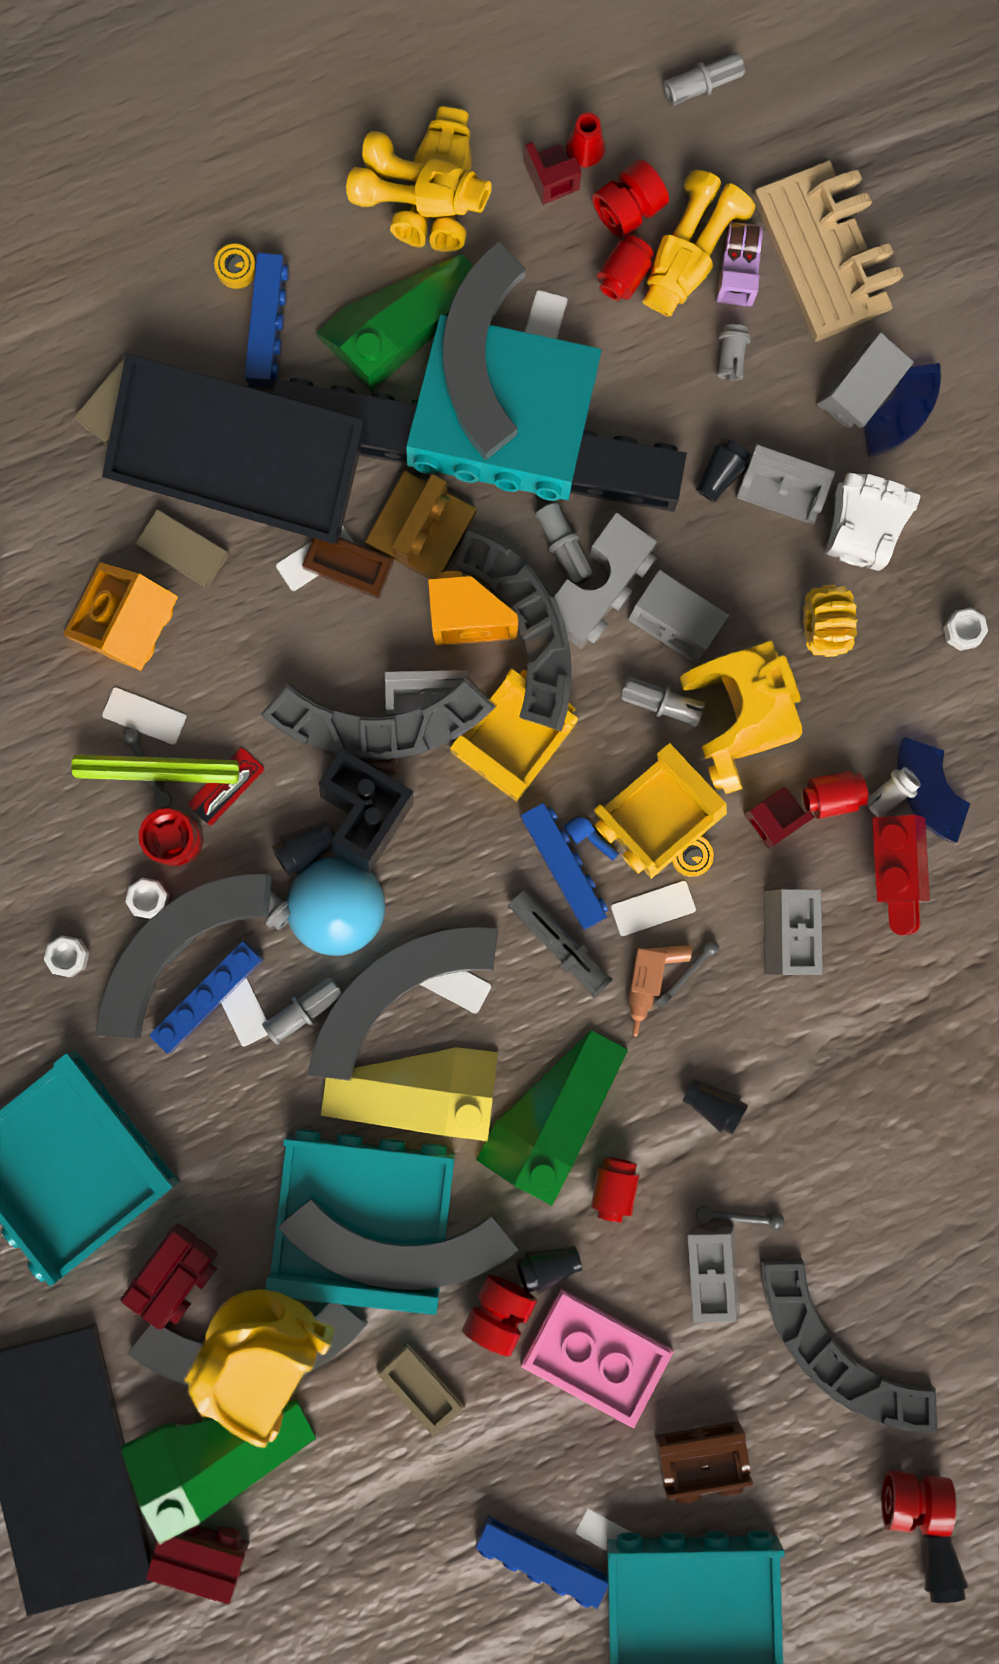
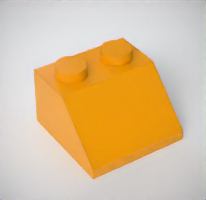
M99 562L63 635L121 664L141 671L144 664L150 660L154 653L155 642L163 626L170 621L173 615V607L178 596L139 573Z
M447 571L437 574V579L428 580L435 646L517 639L518 615L472 576L462 577V572Z

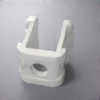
M847 473L844 482L837 484L833 496L835 498L834 518L825 554L835 558L840 557L839 560L858 567L866 565L867 568L880 571L889 563L905 523L913 511L917 509L920 495L909 490L905 485L891 480L887 481L878 476Z

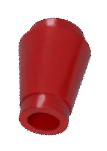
M584 113L578 117L566 141L568 158L576 157L580 167L588 168L599 163L606 151L600 120L593 113Z

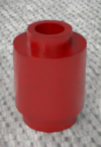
M627 235L624 241L617 242L597 274L601 292L615 301L630 299L652 265L650 260L654 254L652 248L645 241L633 235Z
M851 771L810 778L808 787L803 788L802 791L806 810L813 812L817 819L857 812L860 806L868 804V790L863 775L861 773L852 774Z
M604 1157L603 1165L597 1168L590 1206L598 1210V1218L621 1223L623 1216H632L640 1176L636 1173L637 1163L621 1158Z

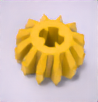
M822 585L820 588H812L805 597V605L803 607L804 619L802 620L804 624L803 635L806 637V646L814 655H823L824 657L837 656L838 654L847 653L855 644L854 638L857 635L856 622L858 621L856 618L857 606L853 603V594L845 586Z

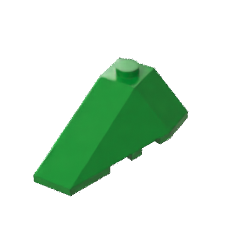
M460 254L348 304L316 332V336L373 393L435 336L440 314L449 315L456 293L472 269L473 264L463 254Z
M590 1030L550 1071L495 1122L488 1136V1141H485L476 1161L513 1186L552 1206L575 1163L628 1049Z
M298 1400L286 1402L281 1411L284 1416L280 1430L274 1441H269L265 1447L256 1446L240 1438L211 1417H202L203 1422L176 1426V1422L160 1425L121 1445V1452L139 1507L159 1544L201 1523L316 1439V1435Z

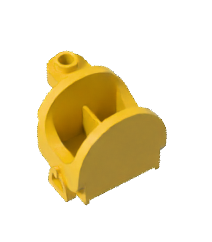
M772 640L714 659L680 676L682 688L686 691L724 683L736 714L737 722L731 729L702 746L705 759L713 758L715 765L709 766L708 769L716 791L724 788L725 793L728 794L743 789L734 759L796 741L802 735V725L794 704L799 703L801 697L787 658L785 656L778 657Z
M258 1289L244 1291L232 1296L218 1308L212 1317L206 1332L205 1342L198 1350L185 1378V1381L189 1383L190 1389L188 1393L191 1394L195 1405L203 1416L217 1420L240 1438L256 1446L265 1447L269 1441L273 1442L277 1436L284 1416L281 1411L305 1371H310L314 1366L317 1352L321 1354L327 1352L335 1329L331 1325L316 1320L312 1312L302 1303L277 1291Z

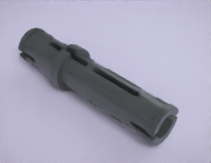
M527 888L507 906L561 961L562 965L560 968L564 972L569 970L591 993L593 998L613 980L586 953L589 949L584 944L580 946L529 893Z

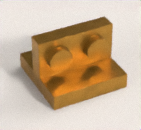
M404 471L365 543L366 546L393 558L394 561L429 579H437V574L446 571L466 534L467 528H469L477 514V508L448 494L447 482L431 474L428 482H425Z

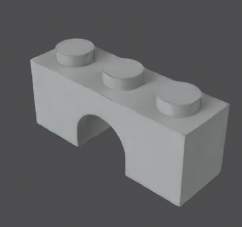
M618 513L614 515L594 542L590 552V556L605 568L608 581L599 589L584 590L567 579L554 596L566 627L568 640L580 649L583 648L588 640L593 644L596 643L608 626V623L603 620L612 607L617 611L622 608L633 590L628 588V585L636 575L643 578L657 559L652 554L657 541Z

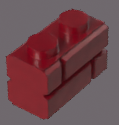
M176 1224L120 1298L121 1303L136 1314L141 1315L145 1321L157 1330H162L169 1321L177 1325L192 1304L186 1299L195 1285L202 1290L217 1270L211 1264L218 1255L217 1251L203 1240L198 1239L196 1235L181 1224Z
M201 1523L161 1544L157 1541L146 1580L230 1605L250 1541L241 1539L242 1534L239 1531L229 1527H219L217 1531L201 1527Z

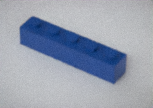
M257 253L245 367V380L248 386L273 388L274 379L278 380L279 364H276L277 355H281L282 340L278 338L279 330L284 329V314H281L282 305L285 306L287 301L284 281L289 280V265L285 264L283 255Z
M542 803L522 814L520 818L581 928L585 930L607 918L605 912L609 910L602 897L596 898L593 892L596 886L590 875L584 876L580 866L583 863L576 851L571 853L567 845L570 843V839L565 830H559L554 821L558 820L552 807L546 808L545 804Z
M242 941L149 1036L167 1054L172 1053L265 959L247 941Z
M487 1515L476 1538V1549L479 1550V1554L487 1559L495 1558L503 1562L502 1564L511 1571L516 1572L519 1570L526 1573L531 1581L538 1584L544 1582L550 1585L551 1589L562 1596L568 1594L574 1597L575 1601L583 1607L589 1608L592 1606L598 1609L609 1586L606 1573Z

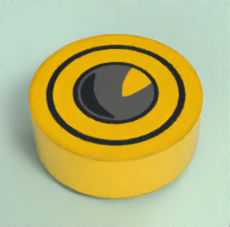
M229 244L218 251L214 260V267L219 280L225 286L232 289H240L248 286L254 280L256 262L253 254L247 247L240 244Z
M700 836L671 863L681 875L687 877L702 875L713 863L714 853L712 846L705 838Z

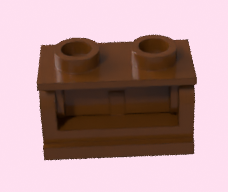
M739 1421L655 1435L663 1486L668 1500L675 1499L679 1503H690L699 1500L702 1494L718 1492L722 1496H732L743 1492L744 1487L754 1486L750 1476L751 1471L745 1432Z

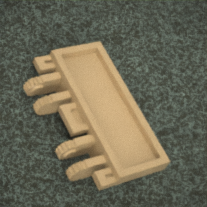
M830 161L758 188L753 195L755 204L814 342L868 322L875 316L890 311L893 306L886 292L870 298L868 294L890 286L903 277L899 266L866 277L864 269L886 261L894 252L889 243L868 250L855 218L837 224V221L867 209L872 204L869 194L863 193L835 203L832 198L833 196L854 188L862 181L859 170L849 171L848 173L836 176Z

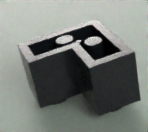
M340 749L318 783L320 797L348 813V816L332 839L333 853L369 874L412 808L414 791L347 751Z

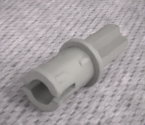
M731 54L707 65L699 62L689 72L664 80L663 87L668 103L673 107L694 96L701 94L708 96L712 93L713 88L742 77L745 74L742 57L740 54Z
M559 503L549 504L536 512L535 517L539 520L551 544L549 551L552 554L556 553L568 579L574 584H579L590 578L592 570L577 542L580 537L577 533L573 534L560 509Z
M628 677L621 689L620 698L623 701L655 712L656 717H660L663 714L691 724L693 727L697 726L702 715L700 710H703L705 705L704 701H698L670 691L671 686L666 685L664 688L633 677Z
M327 978L299 999L295 996L291 998L292 1004L268 1021L263 1022L262 1026L272 1041L279 1045L281 1041L306 1023L311 1026L313 1024L312 1019L336 1003L342 995V991L333 979Z

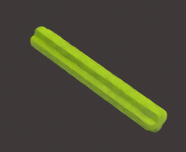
M76 754L72 758L71 771L74 777L87 779L235 784L239 780L240 766L236 760Z

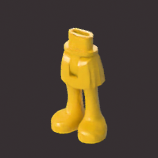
M439 107L435 120L429 123L428 132L418 148L414 162L427 163L431 158H440L457 164L466 170H471L470 130L467 128L469 114L460 109ZM413 204L410 211H400L392 217L390 230L400 241L421 248L426 243L429 217L420 215L416 205ZM456 215L437 217L433 222L430 245L434 250L441 252L456 251L464 246L467 232L465 227L456 221Z
M370 131L365 137L362 153L366 168H352L346 184L348 199L354 205L370 207L380 202L414 204L419 214L423 217L465 215L468 210L481 213L492 189L490 181L479 179L474 171L466 170L450 161L431 158L427 163L414 162L396 156L390 137L380 131ZM390 179L407 180V181L416 182V184H415V185H402V184H396V183L387 182V181H385V180H390Z
M693 170L685 179L684 189L689 195L686 210L674 233L663 236L655 254L651 276L647 280L649 290L643 299V303L667 317H671L676 306L686 301L687 296L702 283L713 268L710 256L726 226L732 220L738 222L747 221L755 211L753 200L739 187L728 183L725 185L717 206L695 244L691 243L690 240L704 211L714 201L721 188L719 177L710 172Z

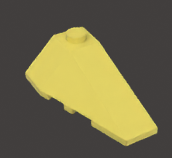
M453 1047L441 1051L355 1067L351 1081L325 1079L321 1116L443 1136L488 1141L498 1052Z

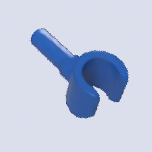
M580 816L575 817L564 825L565 831L576 845L587 837L595 847L612 861L618 856L619 852L595 832V829L587 819Z

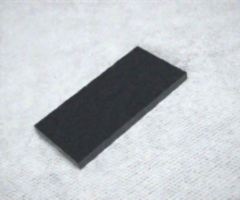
M126 353L102 477L337 544L340 540L368 420Z
M96 1324L0 1349V1502L27 1616L153 1583L146 1580L152 1556L141 1510L121 1452V1445L125 1444Z

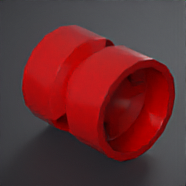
M642 159L636 160L619 173V182L611 180L592 194L593 207L598 217L609 232L620 240L625 239L627 235H630L642 225V217L649 219L669 204V195L664 182L655 169Z
M170 808L158 809L148 814L142 821L138 832L139 845L144 854L153 861L173 867L185 866L194 861L201 853L204 844L203 831L199 824L192 817Z
M488 1274L478 1295L481 1305L480 1307H472L462 1332L478 1345L508 1357L512 1355L521 1336L518 1325L519 1323L528 1322L537 1303V1298L531 1293H526L524 1288L507 1279Z
M887 1471L881 1495L882 1520L886 1530L911 1533L914 1532L916 1527H919L925 1535L951 1536L956 1519V1494L950 1477L924 1475L918 1481L913 1473Z

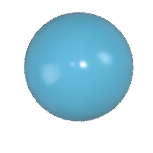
M326 857L310 863L301 873L296 875L287 893L286 900L289 902L288 907L291 912L287 919L291 930L306 947L320 954L341 956L362 949L376 936L384 920L385 896L377 877L372 871L368 874L342 857Z

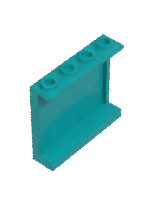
M440 314L406 446L407 466L414 467L417 471L425 474H435L438 472L452 475L466 483L480 481L494 484L499 489L508 492L522 490L535 493L545 500L555 501L563 499L569 501L602 349L490 325L485 348L488 377L500 406L518 430L517 436L485 460L460 427L450 396L446 390L443 371V341L448 316Z
M78 1051L63 1055L53 1063L54 1067L0 1110V1223L3 1226L1 1232L11 1246L14 1248L19 1247L29 1259L27 1265L31 1273L39 1281H46L50 1287L180 1183L175 1174Z
M296 1129L295 1135H288L283 1141V1146H286L271 1272L267 1277L265 1290L277 1291L299 1300L437 1315L440 1287L421 1290H398L370 1286L348 1279L330 1271L308 1257L284 1235L278 1226L313 1197L337 1221L367 1238L377 1241L416 1245L443 1241V1239H446L455 1154L447 1153V1146L431 1143H423L421 1150L405 1148V1141L396 1139H380L379 1145L362 1143V1136L353 1134H338L337 1140L320 1138V1131Z
M753 1530L747 1532L746 1536L729 1537L727 1533L721 1531H709L704 1533L703 1537H686L683 1533L665 1532L660 1535V1538H643L642 1535L637 1533H621L617 1535V1539H607L609 1664H783L780 1558L785 1557L778 1537L772 1536L767 1531Z

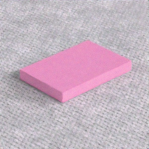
M560 1288L521 1361V1367L634 1429L674 1351L669 1346L567 1290Z

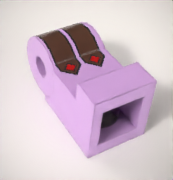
M735 222L728 224L724 254L721 258L716 302L753 306L759 290L760 275L758 273L763 235L762 226ZM730 291H736V292H742V293L735 294V293H732V292H730Z

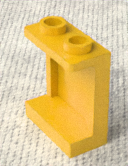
M511 668L504 682L491 697V700L497 706L481 722L459 736L450 747L453 755L517 802L574 728L578 718L573 715L576 709L570 703L568 704L562 732L519 718L524 702L527 671L522 670L519 674Z
M670 743L657 753L658 761L605 807L599 804L594 808L596 818L598 819L594 826L610 844L616 839L626 850L622 857L637 874L644 870L651 879L727 814L726 802Z

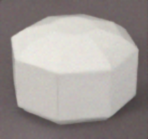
M971 607L953 612L943 626L946 642L960 651L980 645L988 632L985 616Z
M141 878L129 886L126 904L134 916L151 919L168 905L170 894L161 881Z
M61 935L47 944L44 961L52 974L73 977L86 968L90 952L81 939Z

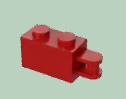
M918 815L873 817L877 902L888 903L889 926L895 934L913 935L919 930L921 925L920 901H930L926 818Z

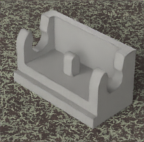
M880 332L864 342L817 405L821 409H825L845 427L850 429L853 424H856L861 428L867 424L914 362Z
M756 445L736 498L813 525L818 513H821L835 471Z
M659 570L635 605L628 620L697 665L729 614Z
M469 670L385 672L386 715L413 711L432 703L455 688L466 676L469 678Z
M780 889L764 891L765 974L823 975L821 890Z
M723 1226L716 1231H706L705 1228L695 1229L692 1234H688L693 1323L737 1322L740 1314L735 1228L734 1226Z

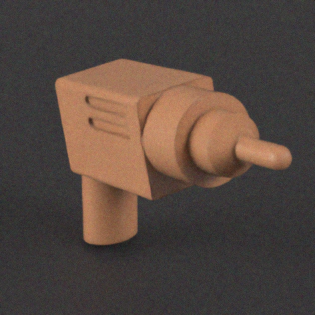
M692 944L647 949L636 948L627 1006H631L630 1015L634 1019L632 1031L634 1037L638 1036L640 1022L647 1017L648 1009L652 1010L654 995H660L665 964L689 962L692 954Z

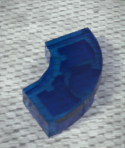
M940 363L910 367L896 385L891 399L884 406L877 409L864 426L868 457L880 455L901 446L923 426L932 412L939 395L941 385Z
M904 737L901 739L897 770L900 771L903 767L908 768L916 775L921 784L914 798L909 796L906 798L914 811L913 814L925 817L926 828L938 837L953 844L957 843L970 803L957 796L946 782L942 767L944 750Z

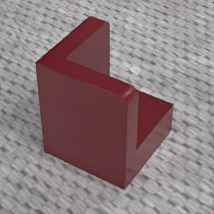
M533 142L524 144V164L542 205L580 190L582 171L576 157L567 158L562 145L558 144L537 152Z
M786 787L779 789L744 814L767 848L776 845L815 817L810 810L804 813Z

